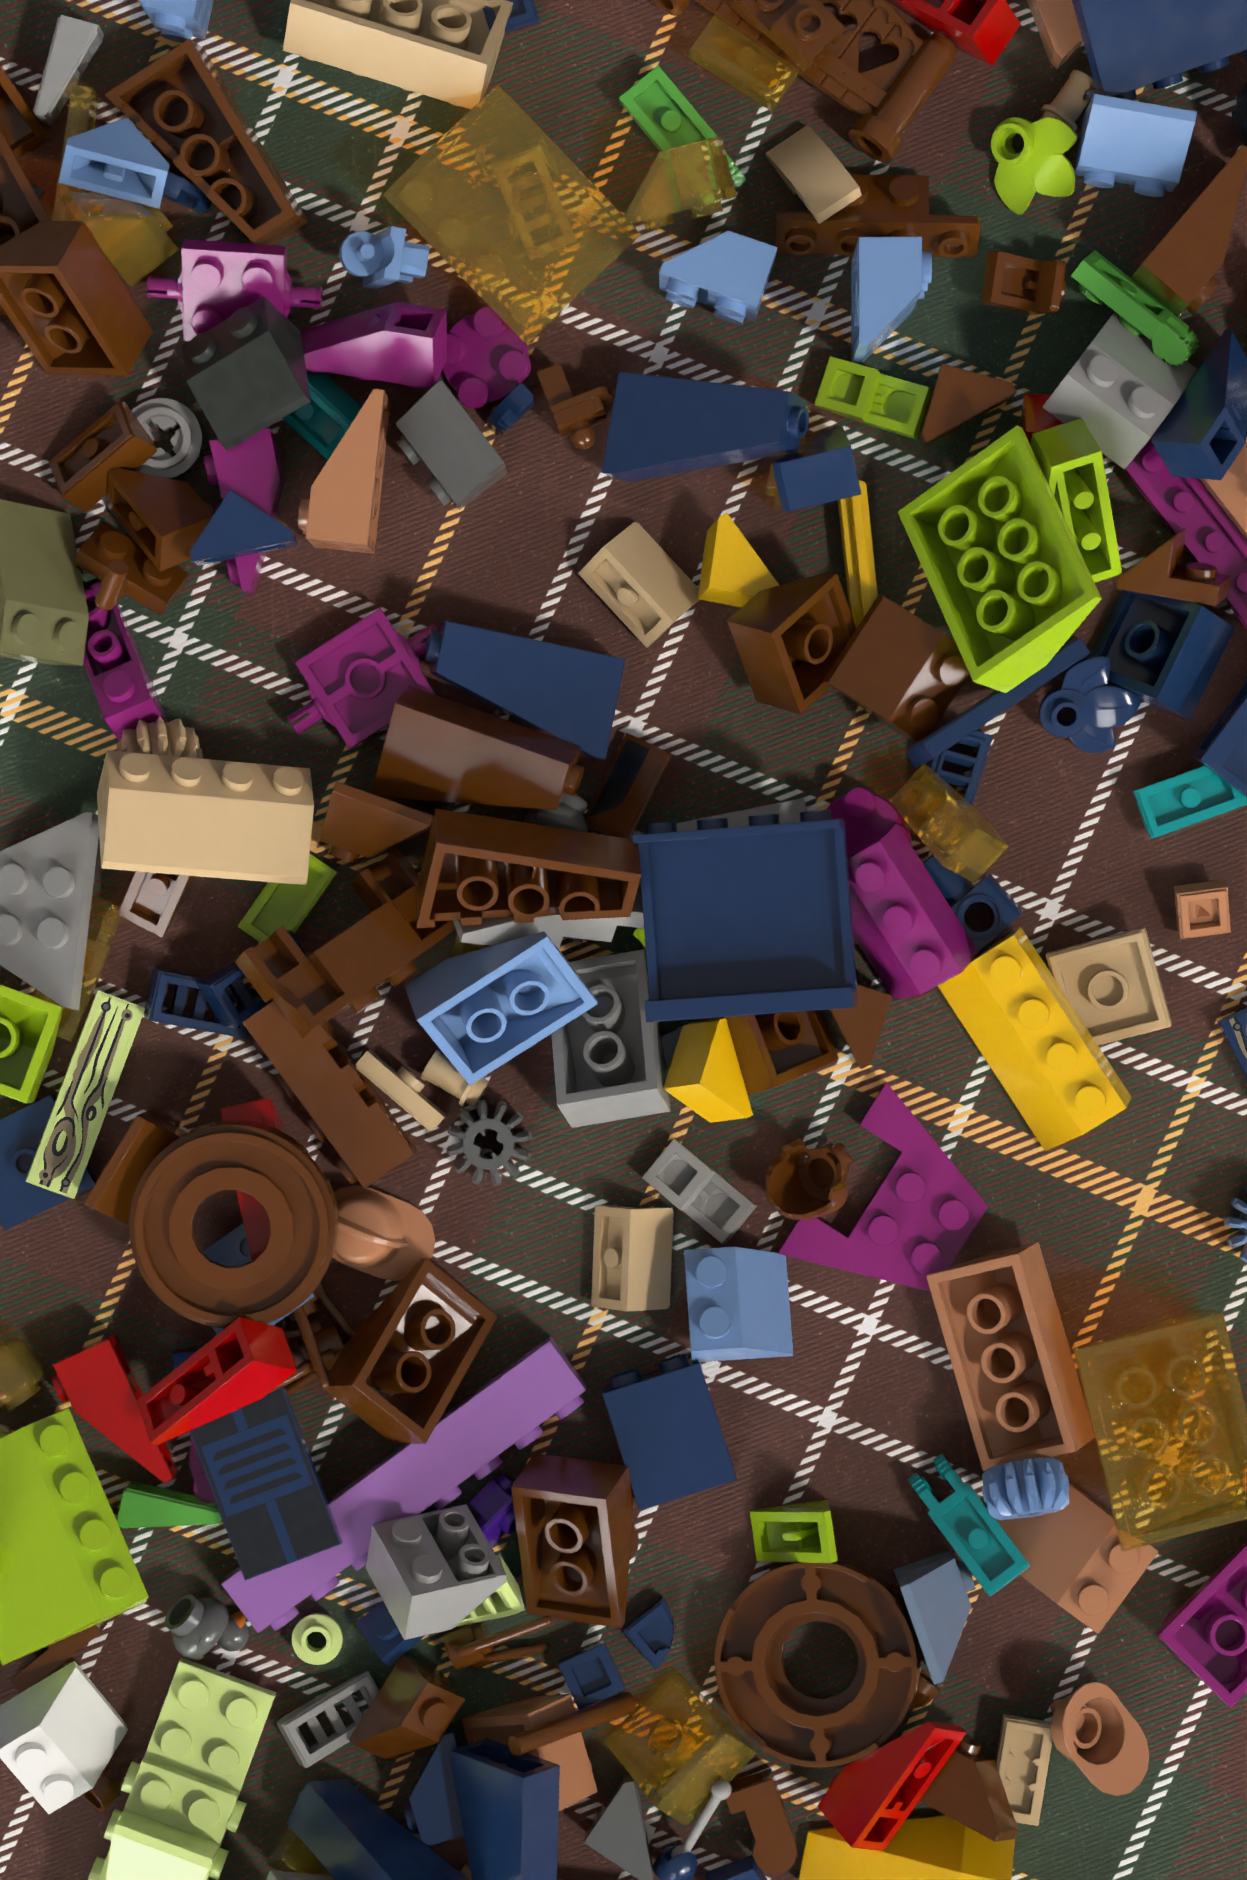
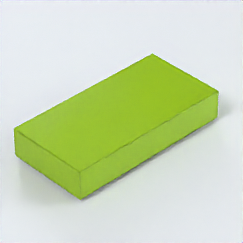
M310 853L306 885L268 882L237 927L260 943L269 938L282 925L287 931L292 930L296 934L338 872Z

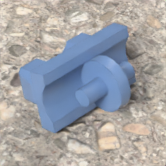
M391 226L375 235L367 231H357L347 236L339 249V259L343 268L349 274L364 277V288L378 290L394 282L409 284L413 281L414 277H425L429 246L406 242V229Z

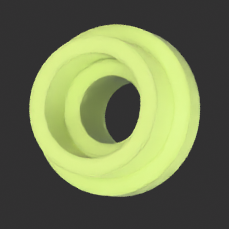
M313 1613L303 1617L295 1626L292 1634V1646L295 1653L301 1660L312 1665H322L333 1660L338 1655L343 1643V1634L339 1624L332 1617L322 1613ZM312 1632L322 1633L326 1638V1645L322 1648L312 1647L308 1643V1635Z

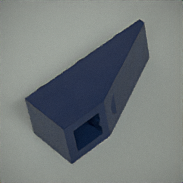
M1225 330L1151 440L1172 477L1222 480L1246 443L1247 357L1232 330Z

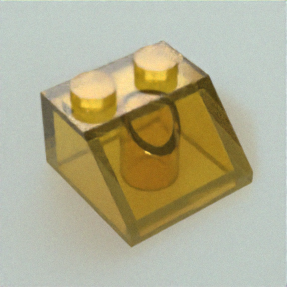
M674 1668L604 1741L654 1806L686 1827L705 1808L712 1796V1784L719 1779L730 1782L757 1754L732 1722Z

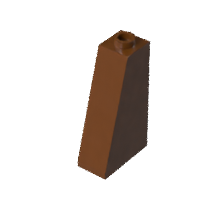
M409 686L395 702L371 794L388 798L556 810L567 794L574 796L578 790L584 772V767L577 765L582 747Z

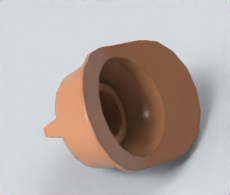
M353 1185L340 1188L334 1192L338 1210V1236L332 1256L334 1259L372 1276L393 1281L402 1280L421 1258H427L430 1261L435 1246V1235L432 1224L423 1211L406 1201L369 1187L364 1189L363 1186Z
M1098 1682L1083 1684L1072 1695L1067 1696L1065 1699H1056L1050 1704L1053 1712L1051 1738L1056 1749L1064 1757L1075 1762L1095 1787L1103 1793L1118 1796L1130 1793L1141 1784L1148 1770L1149 1749L1147 1738L1136 1720L1107 1685Z

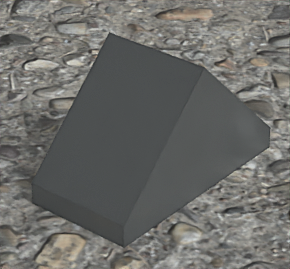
M625 1771L586 1828L584 1843L637 1879L654 1880L653 1861L635 1771Z

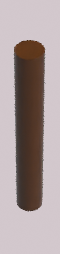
M625 1692L515 1734L508 1739L509 1750L514 1756H519L628 1714L636 1709V1700L630 1692Z

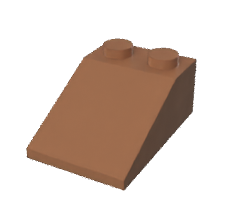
M373 389L312 484L310 499H301L298 529L303 530V534H306V539L314 548L375 554L391 402L384 390Z
M1069 1482L1070 1491H1068L1070 1503L1063 1510L1043 1514V1516L996 1520L1031 1565L1030 1568L1020 1575L1057 1605L1099 1634L1159 1551L1150 1540Z

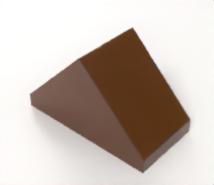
M942 363L937 373L919 441L923 448L1011 400L1017 391L1010 382Z
M857 984L859 1006L829 1010L860 1069H863L871 1064L892 995Z

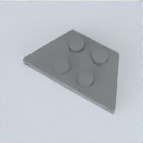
M89 812L78 815L0 851V965L62 1007L79 1010L99 840L98 814Z

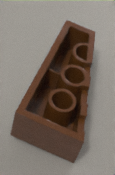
M191 39L186 40L104 94L253 243L274 245L309 222L205 49Z
M435 809L416 890V927H435V921L461 920V926L482 925V919L514 917V923L534 922L535 917L546 915H560L562 920L630 917L642 875L638 843H633L632 839Z
M272 1001L242 1022L250 1032L248 1037L256 1050L264 1059L268 1057L280 1073L277 1075V1079L293 1101L298 1098L310 1114L306 1117V1121L322 1143L329 1140L340 1156L335 1159V1162L350 1184L359 1181L365 1189L418 1151L368 1078L356 1069L357 1066L355 1064L357 1062L328 1021L302 1038L277 1003Z

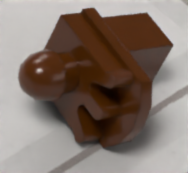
M560 363L537 371L539 382L560 436L571 433L570 439L577 448L584 450L592 447L596 435L594 428L590 426L607 420L605 414L608 411L606 407L613 400L611 390L608 387H598L573 397Z

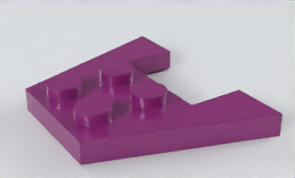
M885 1081L859 1125L900 1150V1154L847 1236L819 1218L797 1220L777 1253L930 1291L926 1275L951 1266L988 1206Z

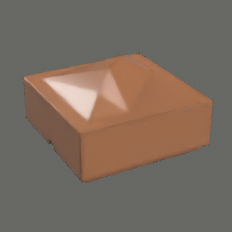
M1225 879L1174 886L1177 932L1180 939L1231 933L1228 887Z

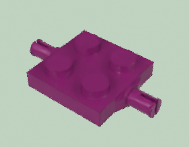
M184 239L181 248L182 270L179 278L148 276L147 298L178 299V305L183 314V341H191L196 335L208 331L231 317L238 309L247 307L263 296L286 318L291 307L318 309L322 307V287L292 286V281L287 271V246Z
M379 608L296 661V666L308 683L312 701L292 714L287 715L290 723L294 724L309 714L308 717L293 725L295 731L300 734L301 731L324 718L336 727L349 749H352L390 724L395 702L409 686L436 695L422 673L420 659L418 658L425 653L427 641L421 642L428 638L430 630L437 631L433 623L407 640L393 628L383 610Z

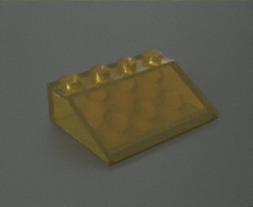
M499 85L418 158L383 194L395 209L526 344L534 342L641 235L634 225Z
M1205 1308L1158 1320L1074 1349L1121 1550L1126 1551L1247 1519V1412L1223 1312Z

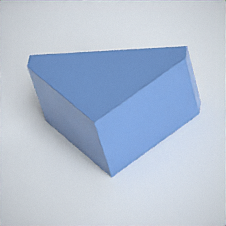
M127 117L68 138L58 183L159 209L170 164Z

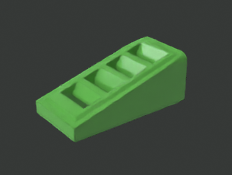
M137 1481L130 1482L124 1489L117 1517V1523L121 1528L212 1525L223 1521L216 1501L205 1503L193 1494Z

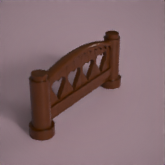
M692 0L650 1L664 12L680 16ZM694 0L856 114L859 118L849 131L850 139L863 153L882 163H889L902 146L901 135L954 63L953 56L957 52L955 45L938 33H933L929 39L925 38L922 40L887 0H827L825 3L834 4L838 9L839 15L851 16L856 23V29L851 33L842 35L841 39L834 45L830 43L814 58L812 66L803 72L776 43L764 33L749 25L731 7L732 0ZM865 32L875 33L879 37L881 44H889L896 49L898 57L895 61L861 74L858 72L859 37Z

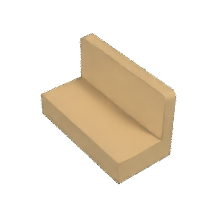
M637 522L632 523L604 545L578 573L646 648L654 643L681 615L699 601L697 599L699 588Z
M595 1205L592 1307L626 1312L669 1308L674 1214L672 1208Z

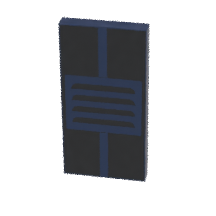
M285 1386L267 1394L256 1402L190 1431L245 1580L343 1543Z

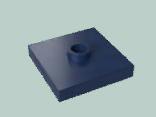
M53 1094L0 1120V1222L4 1230L70 1199L69 1197L25 1182L56 1100ZM88 1164L76 1195L94 1187L96 1184Z

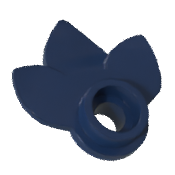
M1095 655L1078 661L1066 670L1061 687L1051 690L1044 696L1039 705L1038 714L1042 726L1048 733L1057 737H1069L1072 743L1084 752L1100 753L1115 747V737L1111 728L1121 726L1129 721L1138 710L1141 699L1125 688L1108 684L1110 672L1109 657L1107 655ZM1071 707L1074 709L1073 715L1069 719H1057V713L1062 708Z

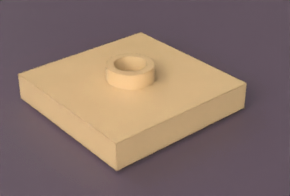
M1145 927L1046 953L1051 974L1097 1045L1172 1026Z

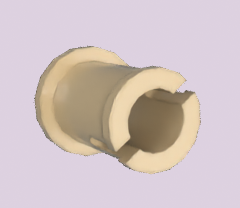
M1073 70L1050 105L1045 104L1040 109L1042 114L1040 119L1052 117L1063 120L1075 132L1077 129L1075 121L1091 100L1087 99L1085 91L1095 88L1094 80L1081 71Z
M438 1050L434 1052L421 1075L422 1080H427L459 1098L458 1104L462 1107L465 1103L475 1107L489 1083L487 1079L482 1077L469 1085L449 1059Z

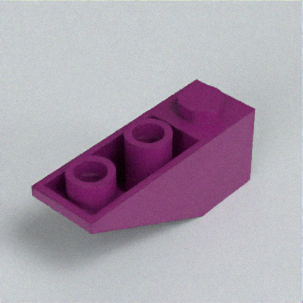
M394 302L301 330L306 370L310 372H328L353 376L360 380H378L403 384L410 388L423 387L431 389L437 383L447 361L446 309Z
M266 428L229 451L221 445L219 439L209 441L212 454L204 456L205 468L210 485L219 484L222 501L231 490L275 519L285 481L275 435L271 429ZM220 505L215 506V512L217 511ZM266 552L226 560L232 585L241 584V589L245 594H255Z
M98 582L84 589L89 619L83 662L103 717L118 741L121 742L123 730L136 729L139 719L152 723L161 716L164 722L168 723L118 602L108 611L97 607L95 598L101 582Z

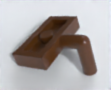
M104 522L97 527L78 550L73 563L102 580L95 602L97 607L104 611L111 610L125 594L157 614L162 615L184 588L189 576L188 572L178 566H173L160 572L134 540Z

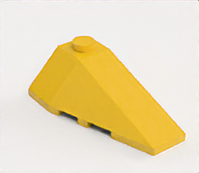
M947 1815L907 1818L884 1851L851 1848L835 1827L812 1829L807 1831L798 1880H1011L1015 1839L994 1842Z

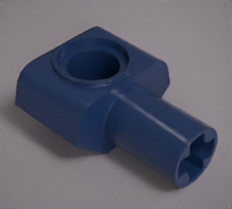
M941 848L923 862V865L978 951L984 948L1022 914L1023 910L990 873L973 885ZM974 902L983 903L991 913L990 924L986 929L979 932L968 928L964 919L966 909Z

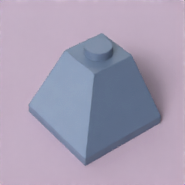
M951 1550L894 1569L934 1685L943 1682L971 1609L967 1592L976 1589L970 1570L963 1561L956 1563Z

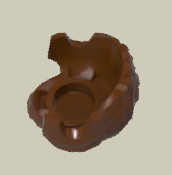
M800 1138L790 1140L782 1147L781 1153L770 1164L765 1177V1196H767V1201L773 1205L780 1215L795 1220H812L836 1212L844 1205L848 1196L846 1180L849 1165L853 1163L850 1154L846 1152L845 1145L841 1142L836 1144L829 1142L819 1148L808 1149L804 1145L805 1142Z

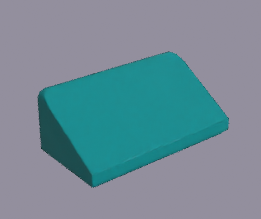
M306 370L311 401L282 419L328 460L362 407L324 372L315 373Z

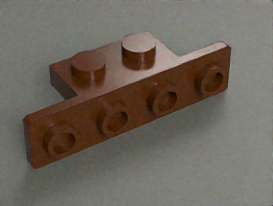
M850 174L860 187L862 196L819 224L811 213L779 212L775 217L774 246L778 247L777 254L853 256L859 237H922V251H931L932 257H975L978 252L981 228L979 216L929 215V176Z

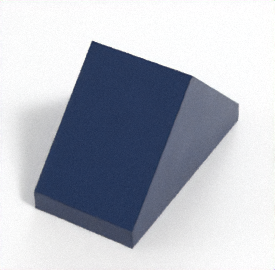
M843 426L832 427L800 446L798 452L788 453L772 462L783 511L791 512L861 494L851 445Z
M230 490L190 550L192 562L200 566L297 546L298 542L292 530Z

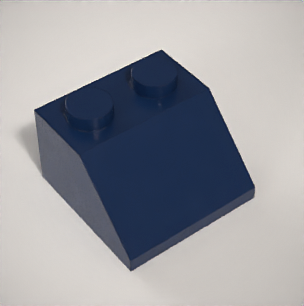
M1122 590L1091 656L1107 655L1109 657L1110 672L1108 684L1125 688L1152 706L1191 720L1235 627L1205 607L1190 601Z

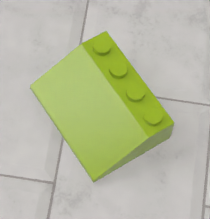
M1015 426L898 511L973 682L1007 693L1044 668L1102 599L1024 430L1019 426Z
M69 1408L0 1438V1662L3 1666L138 1607L149 1598Z

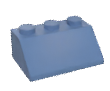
M922 237L858 238L851 261V362L862 364L912 314L917 300L924 299V292L928 290V283H931L932 254L931 251H922Z

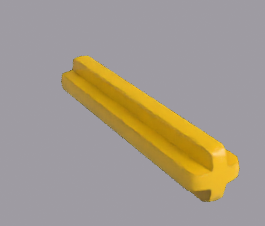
M860 480V495L838 500L848 606L856 629L878 596L867 485L864 481Z

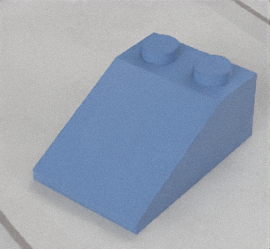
M545 931L447 958L405 985L416 1020L469 1085L598 1004L596 997Z

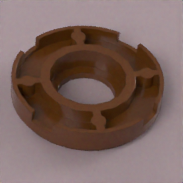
M224 1120L191 1129L190 1132L170 1143L154 1158L142 1175L133 1195L129 1216V1237L134 1259L141 1275L156 1296L167 1306L197 1323L225 1329L239 1317L268 1324L292 1312L313 1293L326 1273L334 1254L338 1236V1210L329 1179L326 1180L319 1166L307 1154L308 1150L301 1143L286 1133L265 1124L244 1120ZM222 1190H239L253 1196L264 1206L270 1219L271 1236L266 1249L255 1260L242 1266H225L210 1260L199 1249L193 1235V1219L198 1206L208 1196Z
M840 1560L833 1563L787 1562L764 1573L753 1581L729 1608L716 1640V1682L722 1702L730 1718L736 1726L740 1724L751 1738L763 1746L762 1750L794 1765L819 1768L833 1767L853 1762L870 1754L884 1743L902 1723L912 1706L919 1685L921 1672L919 1641L904 1605L894 1592L876 1576L858 1566ZM814 1621L833 1623L846 1631L854 1642L858 1655L857 1673L850 1686L837 1695L824 1698L808 1695L795 1687L787 1676L783 1663L784 1646L791 1633L802 1624Z

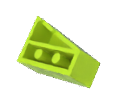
M1082 418L1032 434L1030 446L1094 583L1122 574L1102 451Z

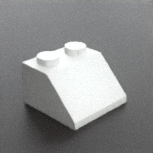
M73 1661L0 1705V1758L48 1814H51L94 1787L127 1733V1724L78 1664Z

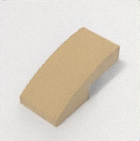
M808 125L765 153L767 159L794 195L797 193L819 224L862 196L860 187L849 172Z

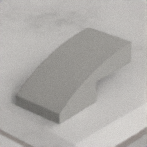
M676 1139L671 1141L642 1177L678 1209L684 1211L724 1245L727 1244L757 1207L755 1203Z

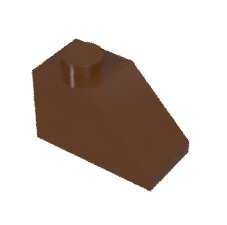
M118 467L108 471L107 507L156 568L161 572L190 560V550L215 514L210 502L206 499H201L188 482Z
M402 1655L349 1741L354 1746L393 1761L438 1743L464 1703L465 1698L440 1671Z
M964 1736L919 1801L994 1842L1015 1839L1018 1827L996 1762L989 1756L979 1752L981 1748L980 1743Z

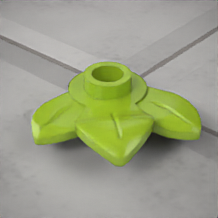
M1046 117L1032 123L1024 118H1009L1002 121L992 134L991 150L994 158L999 163L994 184L1004 204L1017 215H1022L1027 210L1036 191L1052 197L1070 196L1074 192L1075 171L1064 153L1075 144L1078 136L1063 120ZM1016 134L1021 135L1024 140V147L1019 153L1015 152L1012 148V139Z

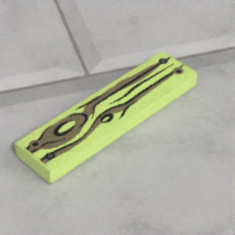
M99 990L96 991L25 1182L75 1199L146 1008Z

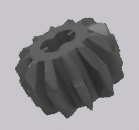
M479 1100L477 1102L479 1119L476 1120L466 1108H463L458 1113L461 1120L469 1127L468 1129L458 1125H450L448 1128V1134L463 1139V1143L448 1146L446 1148L447 1154L457 1155L465 1153L466 1158L456 1165L455 1170L461 1174L472 1163L477 1167L472 1176V1183L479 1185L483 1179L484 1171L490 1170L493 1185H501L502 1175L499 1167L503 1166L513 1177H517L520 1174V1169L510 1159L511 1156L521 1160L530 1159L531 1152L525 1148L517 1147L515 1144L516 1142L530 1140L532 1138V1131L523 1130L514 1133L512 1128L523 1120L524 1115L521 1112H517L506 1122L502 1119L507 1109V1103L504 1101H499L494 1116H489L486 1100ZM487 1129L497 1131V1141L504 1144L503 1150L498 1153L494 1149L492 1156L482 1154L483 1145L476 1142L477 1134L480 1132L485 1136Z

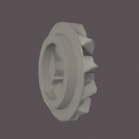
M168 398L150 399L136 406L132 412L152 441L155 438L151 433L153 430L149 426L151 421L156 427H160L165 432L171 428L181 427L175 431L176 434L170 440L174 446L175 456L172 457L169 452L166 453L162 448H157V452L136 471L169 479L187 473L189 468L200 457L203 438L200 424L193 412L184 404Z

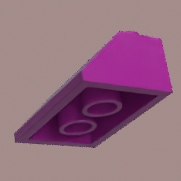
M899 825L891 826L847 852L853 937L890 995H892L893 1000L921 995L963 972L979 951Z

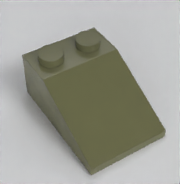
M0 499L1 657L49 665L83 666L89 612L81 569L73 564L77 555L71 515L68 513Z

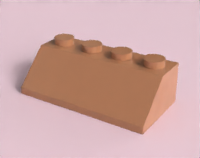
M1039 1242L993 1252L926 1275L983 1471L995 1465L1039 1457L1049 1458L1076 1452L1095 1438Z

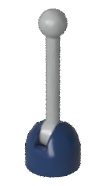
M719 1779L712 1784V1796L684 1843L676 1842L669 1844L659 1853L653 1863V1871L660 1880H691L693 1878L698 1862L695 1854L692 1853V1848L720 1801L730 1796L732 1789L728 1781Z

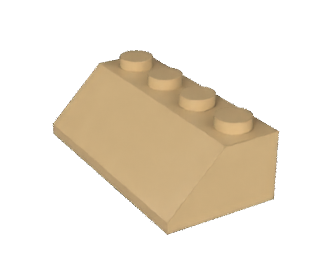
M291 0L283 51L478 112L493 74L513 2L506 0ZM485 6L492 7L496 15L491 31H489L483 11Z
M107 750L97 790L102 869L306 885L314 812L310 768Z

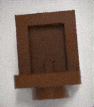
M1001 251L988 252L980 303L1029 315L1057 312L1066 290L1064 278L1066 263L1057 259L1039 261Z

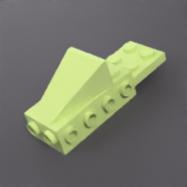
M181 1658L141 1764L131 1762L121 1791L129 1793V1797L123 1812L114 1809L105 1831L104 1838L111 1841L107 1857L104 1859L97 1856L88 1880H209V1877L219 1880L229 1853L228 1850L220 1847L226 1831L229 1830L236 1833L247 1803L239 1801L238 1798L277 1692Z

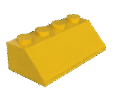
M1021 927L979 952L963 972L937 985L1045 1151L1084 1135L1127 1108L1131 1095Z

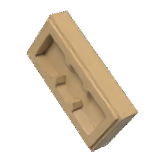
M371 1049L366 1051L355 1064L357 1070L427 1130L433 1131L447 1116L420 1092L425 1084L406 1067L401 1066L396 1072Z
M1003 1714L995 1762L1015 1821L1017 1823L1038 1826L1053 1741L1051 1738V1722Z

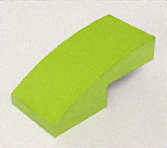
M830 356L814 405L846 418L917 440L932 390L927 386L881 374L878 369Z

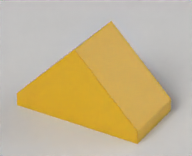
M726 512L707 530L697 599L742 608L759 591L779 586V584Z
M726 1017L683 1025L663 1087L665 1091L710 1123L743 1119L753 1115Z

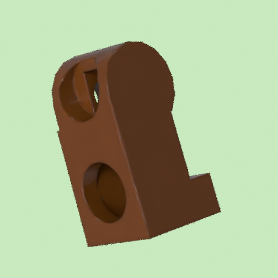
M770 1768L729 1782L732 1791L726 1801L731 1815L745 1810L753 1833L752 1849L757 1866L770 1874L786 1872L796 1861L797 1848L795 1835L772 1769Z

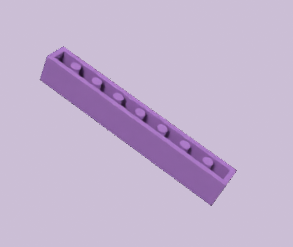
M549 1336L441 1416L426 1444L402 1445L328 1500L343 1543L248 1580L244 1579L239 1566L226 1576L222 1586L257 1633L268 1625L274 1631L280 1629L299 1613L295 1605L310 1594L315 1601L325 1596L340 1583L336 1575L349 1565H352L356 1571L366 1565L373 1524L418 1515L432 1504L437 1510L442 1509L462 1493L458 1485L472 1474L478 1480L484 1478L503 1462L498 1456L513 1444L521 1450L543 1433L539 1425L553 1414H556L561 1420L582 1405L584 1400L580 1394L586 1391V1382L554 1339Z

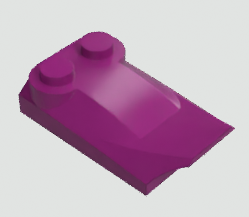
M1247 1541L1182 1606L1170 1611L1164 1619L1163 1625L1155 1633L1230 1708L1247 1692Z

